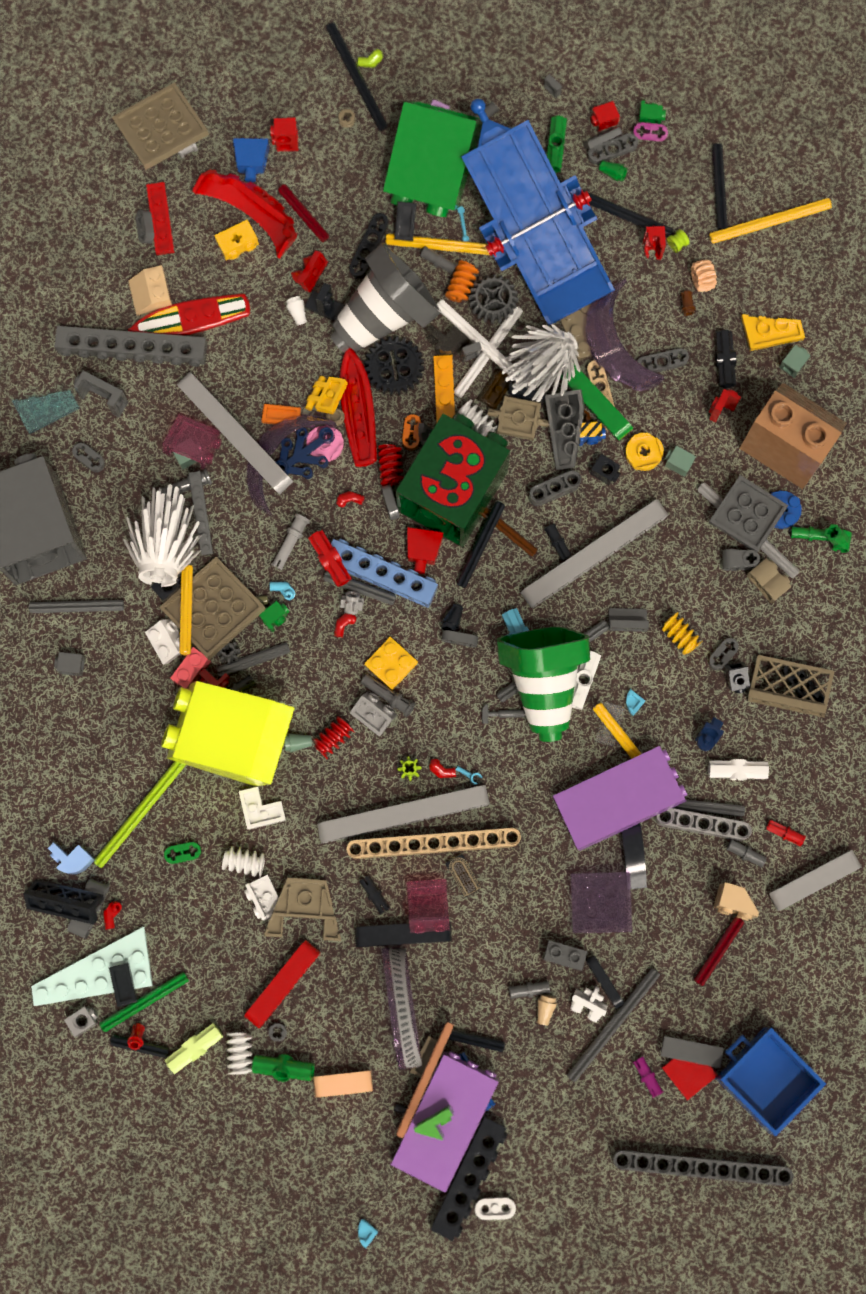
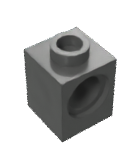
M59 652V656L55 658L54 668L59 674L83 677L85 657L82 654Z

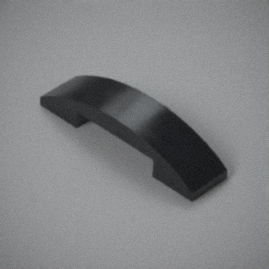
M641 823L621 832L627 890L647 888Z

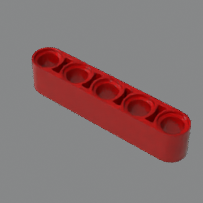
M305 940L249 1008L244 1017L260 1029L321 952Z

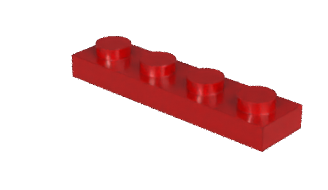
M165 182L147 184L156 255L175 253Z

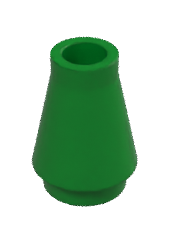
M603 160L599 171L616 182H622L626 177L628 168L624 167V164Z

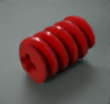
M392 444L378 446L380 450L378 453L380 457L379 464L381 465L379 470L382 472L380 474L382 479L380 484L383 486L388 484L391 486L397 485L399 481L404 479V477L398 476V474L403 473V469H398L399 466L403 465V462L397 461L402 458V455L397 454V452L402 451V448Z
M336 717L338 724L330 723L332 729L324 728L326 735L321 732L319 733L321 740L313 739L314 747L326 759H328L327 752L334 754L332 747L340 748L338 741L344 744L345 740L343 737L351 738L349 731L354 732L340 717Z

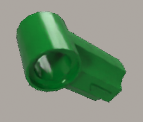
M831 524L830 527L825 529V536L832 543V550L848 553L852 533L842 530L838 525Z

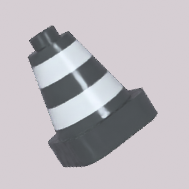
M383 242L365 257L371 269L332 323L336 331L330 335V338L344 353L350 347L357 352L414 320L425 328L442 313L423 281Z

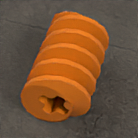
M462 260L458 261L459 265L456 266V271L453 273V278L450 280V285L447 288L448 291L445 293L449 300L458 303L462 300H468V296L465 294H470L471 290L467 287H473L474 284L470 280H476V277L472 274L479 273L472 264Z

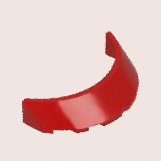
M208 170L200 175L192 192L225 201L249 215L270 236L276 248L277 258L280 259L297 238V233H295L293 227L294 221L292 217L285 214L283 205L261 187L252 182L245 183L237 175L218 174L216 170Z

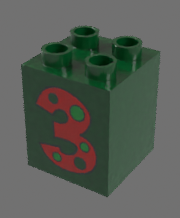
M455 413L453 418L442 414L396 491L397 508L399 513L432 531L444 532V538L463 548L508 473L510 450L506 448L508 442L502 436L494 432H488L485 437L472 430L475 424L466 416Z

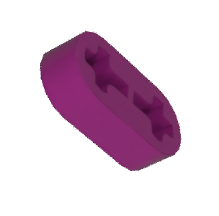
M639 122L634 126L633 133L641 140L663 141L668 136V129L663 124ZM642 125L644 129L650 130L649 133H643V136H640L639 132L636 131ZM659 127H662V131H665V134L658 138V135L653 134L652 130L657 131Z

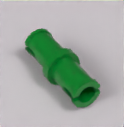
M792 526L791 538L808 539L811 542L812 540L829 542L825 536V529H815L813 526H809V528Z

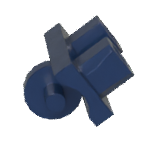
M715 717L712 718L710 723L706 722L695 739L698 747L703 751L712 750L724 733L721 730L723 722Z

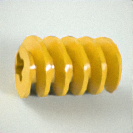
M677 612L664 623L662 631L666 632L669 630L667 637L674 636L672 642H679L677 648H684L682 654L686 655L696 649L703 641L697 642L699 635L691 636L694 630H686L689 624L682 625L684 618L676 619L679 614Z

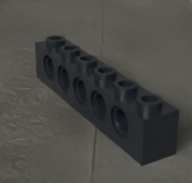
M485 1116L483 1117L435 1217L431 1231L452 1242L454 1237L459 1238L463 1229L460 1226L463 1218L468 1219L472 1210L469 1206L473 1199L477 1200L481 1191L478 1187L481 1181L485 1182L490 1170L487 1168L490 1162L494 1163L499 1152L496 1149L499 1143H504L508 1135L505 1132L506 1127ZM491 1136L494 1139L491 1147H485L482 1144L484 1137ZM476 1155L484 1156L485 1162L483 1165L477 1166L474 1164L473 1159ZM470 1173L476 1176L475 1183L471 1185L464 1181L465 1176ZM460 1192L467 1195V1200L464 1203H458L455 1199L456 1195ZM451 1211L458 1214V1219L455 1222H450L446 1218L447 1214Z

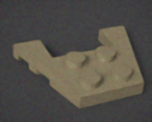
M286 878L263 936L281 938L284 917L323 919L322 940L341 941L327 881Z

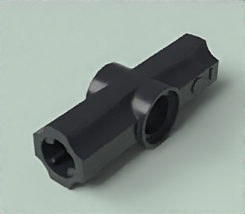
M721 330L715 334L717 348L715 361H717L716 368H718L719 387L731 388L736 386V351L733 349L732 331Z

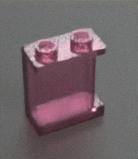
M178 414L163 442V453L170 456L173 451L201 463V468L205 469L207 464H211L215 449L218 450L221 445L220 431Z
M446 879L407 882L410 933L450 930Z

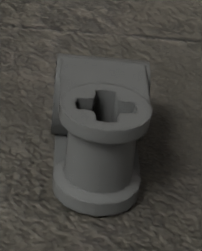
M723 550V570H753L759 563L760 556L754 550ZM748 557H751V560H754L752 564H750L749 560H747Z

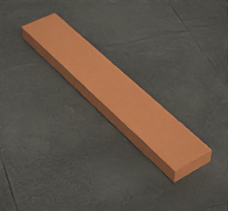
M449 1022L445 1023L396 1132L397 1136L401 1138L405 1136L454 1027Z

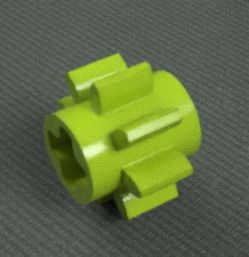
M408 756L406 762L400 760L403 766L397 770L399 772L403 771L402 779L409 777V781H412L414 775L419 778L417 770H421L422 767L416 766L418 759L413 762L410 761ZM407 765L410 767L411 765H413L414 772L412 773L411 771H409L408 773H406L405 766Z

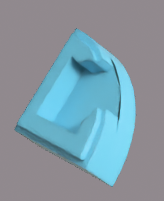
M630 689L626 697V706L629 713L634 716L645 700Z
M362 1218L358 1227V1236L361 1244L367 1248L378 1233V1230Z

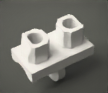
M596 986L593 991L588 988L584 992L576 989L572 997L571 1010L580 1013L585 1006L590 1009L587 1018L597 1022L601 1016L606 1014L608 1005L602 1002L604 996L598 994L600 988Z

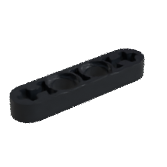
M377 213L373 216L350 264V275L355 279L363 278L369 268L367 261L361 257L360 253L363 250H368L371 253L377 248L388 228V217L383 213ZM383 219L384 224L381 223L379 226V231L376 230L377 221ZM369 235H376L378 240L370 242L368 240ZM359 261L362 262L361 271L355 273L354 268H358Z

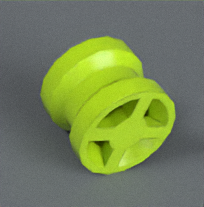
M678 229L675 235L667 237L668 245L676 253L681 251L683 246L686 247L690 244L689 238L681 229Z

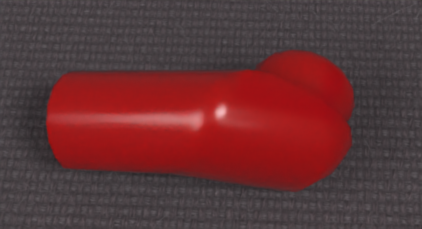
M345 613L338 618L334 636L343 638L345 626L354 624L357 619L356 616Z
M438 759L430 761V771L438 778L456 777L455 768H444Z

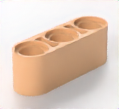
M371 1070L313 1077L315 1097L373 1091Z

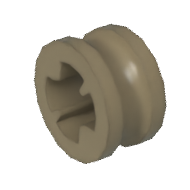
M344 109L339 113V123L344 128H349L355 123V115L350 109ZM348 115V117L351 116L350 121L346 122V119L344 120V116Z

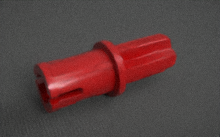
M770 820L766 827L767 831L782 837L783 841L786 839L800 847L806 838L805 835L790 829V826L786 827L773 820Z

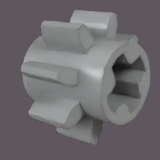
M348 591L346 596L342 595L340 608H344L345 613L355 615L358 613V610L362 611L364 598H360L358 592Z

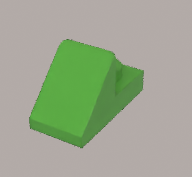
M448 1105L417 1123L413 1129L415 1133L444 1140V1135L438 1124L440 1123L443 1126L450 1122L454 1111Z

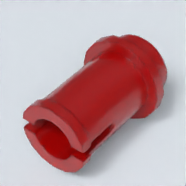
M137 1023L132 1026L131 1036L127 1040L129 1047L133 1050H138L143 1045L142 1037L145 1027L142 1024Z

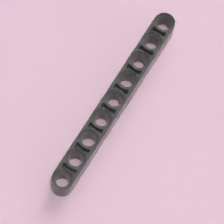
M617 1150L612 1155L613 1164L621 1170L788 1186L794 1179L793 1172L781 1165L631 1150ZM620 1154H625L627 1157V1161L623 1165L617 1164L616 1159ZM640 1156H645L647 1159V1163L643 1167H638L637 1159ZM661 1158H665L667 1161L664 1169L657 1167V1161ZM681 1160H685L687 1163L684 1171H679L677 1168V1164ZM701 1162H705L707 1165V1170L704 1173H699L697 1169ZM721 1164H725L727 1167V1172L724 1175H719L718 1167ZM745 1166L747 1174L744 1177H739L738 1169ZM762 1168L767 1170V1176L764 1179L758 1177V1172ZM782 1170L787 1172V1178L784 1181H780L778 1178Z

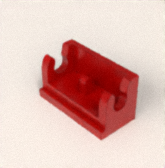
M665 226L646 227L642 240L646 258H649V250H654L656 252V260H662L666 247Z

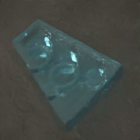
M71 391L48 394L47 396L37 398L29 397L26 400L20 401L12 400L29 434L80 409Z

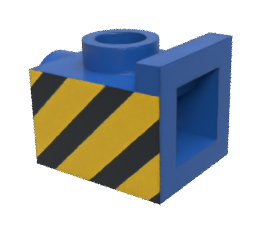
M601 422L582 423L579 446H583L584 442H587L588 445H595L602 439H606L605 428H602Z

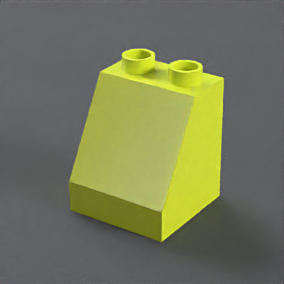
M198 681L191 683L189 689L180 687L173 705L174 710L181 712L177 727L168 724L161 743V747L169 749L166 759L252 786L270 785L294 707Z

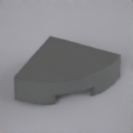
M419 423L418 435L422 445L425 444L433 430L425 423Z

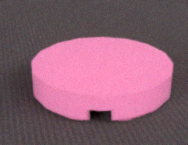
M330 425L317 426L310 431L307 437V446L319 438V431L324 427H329L333 430L335 439L330 444L324 443L310 453V455L314 457L325 456L328 461L335 460L340 456L344 446L341 433L337 428ZM326 435L325 439H329L331 435Z

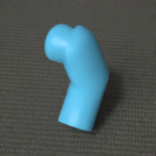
M270 582V591H280L286 600H292L295 597V590L288 582Z

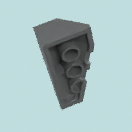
M582 389L564 392L563 396H561V393L545 395L556 470L574 468L576 464L584 414Z

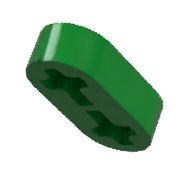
M195 842L170 846L165 850L164 858L170 864L193 861L201 856L202 849ZM190 846L198 849V852H195L193 857L191 854H184V851L190 850ZM171 850H174L175 853L181 852L182 854L176 856V860L174 861L172 860V858H168V855L171 854Z

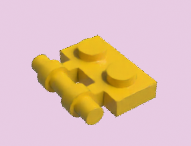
M319 376L318 381H315L312 394L306 400L305 408L312 411L315 406L318 412L334 415L348 383L346 379L330 376L327 382H325L326 378Z

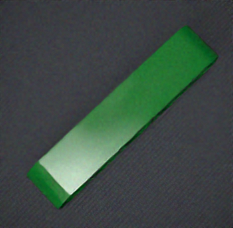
M574 364L575 377L573 378L571 374L570 381L568 380L567 386L572 391L582 389L584 404L611 434L620 441L634 428L581 370L580 373L578 372Z

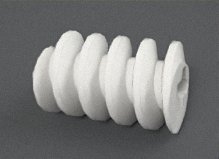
M471 399L460 408L458 413L466 416L475 424L472 430L486 437L487 433L494 432L497 426L492 427L494 420L487 422L489 415L481 416L483 410L476 412L477 404L471 407L473 401Z
M231 846L229 851H225L222 870H225L228 866L229 871L232 872L236 867L237 873H241L244 869L245 875L252 871V876L255 877L259 872L261 878L265 863L264 853L258 858L256 851H254L252 856H249L248 849L244 854H242L241 848L235 853L234 847Z
M227 1033L228 1036L232 1037V1039L227 1041L228 1044L232 1045L231 1048L227 1049V1052L233 1053V1055L227 1057V1060L233 1061L232 1064L227 1065V1068L233 1070L228 1074H247L252 1072V1068L247 1067V1065L252 1063V1060L247 1059L248 1056L252 1055V1052L247 1051L248 1048L252 1047V1044L246 1042L252 1039V1036L246 1033Z

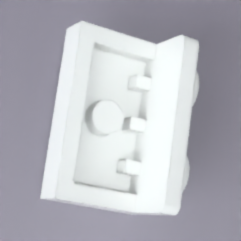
M170 619L160 620L145 632L163 665L170 663L180 655V633L177 626Z
M266 875L252 883L246 884L247 889L244 890L248 900H253L256 906L253 908L255 915L258 919L262 918L263 921L271 917L279 897L269 876Z

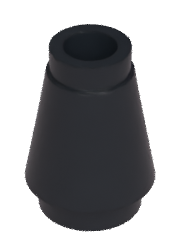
M458 604L452 605L441 621V628L443 630L455 632L459 630L463 607Z

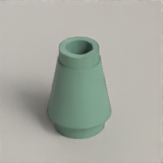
M288 733L285 737L284 750L290 753L312 747L311 735Z

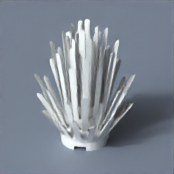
M552 324V328L542 325L548 331L528 325L526 328L533 330L527 331L530 334L514 335L511 337L514 339H538L537 341L513 344L512 348H525L509 354L511 356L502 359V362L512 361L519 357L521 359L502 371V374L510 370L513 372L506 377V382L516 380L512 385L514 388L512 390L513 394H516L528 385L529 388L523 395L527 396L536 386L538 388L541 384L539 390L532 398V401L540 402L544 393L549 390L553 382L554 388L551 395L556 393L562 371H564L561 386V396H563L564 392L567 391L568 380L570 381L571 374L573 378L575 377L574 363L580 373V366L576 355L579 356L576 350L578 345L571 333L561 331Z
M171 484L167 488L165 507V494H161L162 490L160 487L157 492L153 487L151 517L150 502H147L146 508L145 498L142 496L143 542L138 522L135 521L136 529L134 533L130 518L128 517L126 519L132 542L129 545L127 540L123 539L129 554L139 569L138 578L149 585L152 582L161 583V587L174 585L178 575L201 551L197 550L195 553L191 551L202 536L198 535L194 539L192 538L199 526V521L196 522L186 542L183 543L194 505L191 506L190 511L188 508L185 509L179 529L185 498H183L182 494L179 495L180 490L176 486L171 506Z

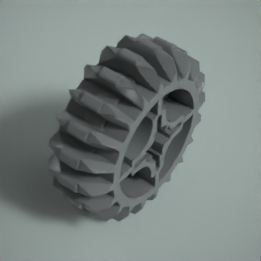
M494 274L491 279L486 275L485 281L480 278L479 283H474V288L470 289L471 295L468 300L471 301L469 307L473 308L472 313H478V320L484 317V323L491 319V324H494V320L497 319L500 324L502 318L507 320L508 314H514L512 309H517L516 303H518L519 298L516 297L518 292L514 290L515 285H509V279L503 281L502 275L497 279ZM503 292L508 296L509 301L507 304L501 298ZM480 294L483 295V298L486 300L484 307L480 304L478 299Z

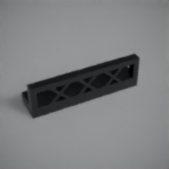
M37 879L23 893L26 908L29 910L93 925L98 920L96 908L104 900L103 894ZM38 887L45 888L44 890L35 891ZM55 892H62V893L56 894V895H52V894H51V893H55ZM74 895H75V896H79V897H76V898H73V899L67 898V897H71V896H74ZM90 899L94 900L92 903L84 902Z

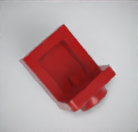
M204 668L198 673L201 677L199 681L222 688H226L229 684L228 680L230 677L227 673L218 681Z

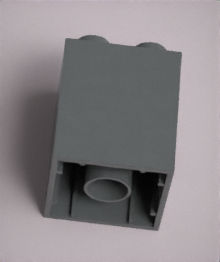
M33 453L25 454L15 459L14 467L3 471L0 470V570L15 585L87 560L58 476L43 456L37 458V455Z

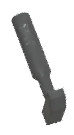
M485 705L482 709V724H488V717L494 716L500 718L526 717L524 710L488 712V705Z

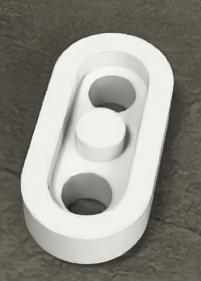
M507 1197L482 1198L475 1205L476 1215L482 1220L509 1219L516 1211L514 1202ZM503 1204L509 1206L508 1211H502L501 1207ZM483 1205L489 1207L487 1212H482L481 1207Z

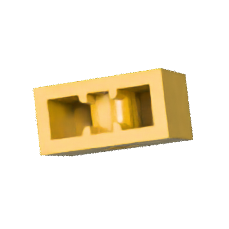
M248 220L214 235L225 260H234L241 253L253 251L259 245L258 239Z

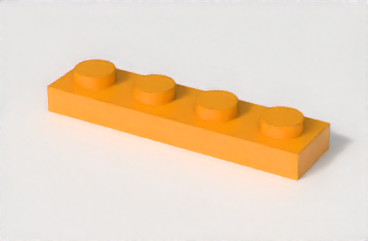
M452 355L434 356L436 422H438L442 414L451 418L455 414Z

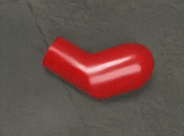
M348 491L337 496L336 504L339 507H345L347 502L352 501L362 505L365 496Z
M111 902L103 911L105 930L115 928L114 918L122 909L120 902Z

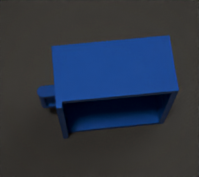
M764 1027L750 1042L741 1035L725 1051L732 1061L715 1078L773 1136H777L826 1085L771 1027ZM741 1042L745 1043L746 1046L735 1057L731 1052Z

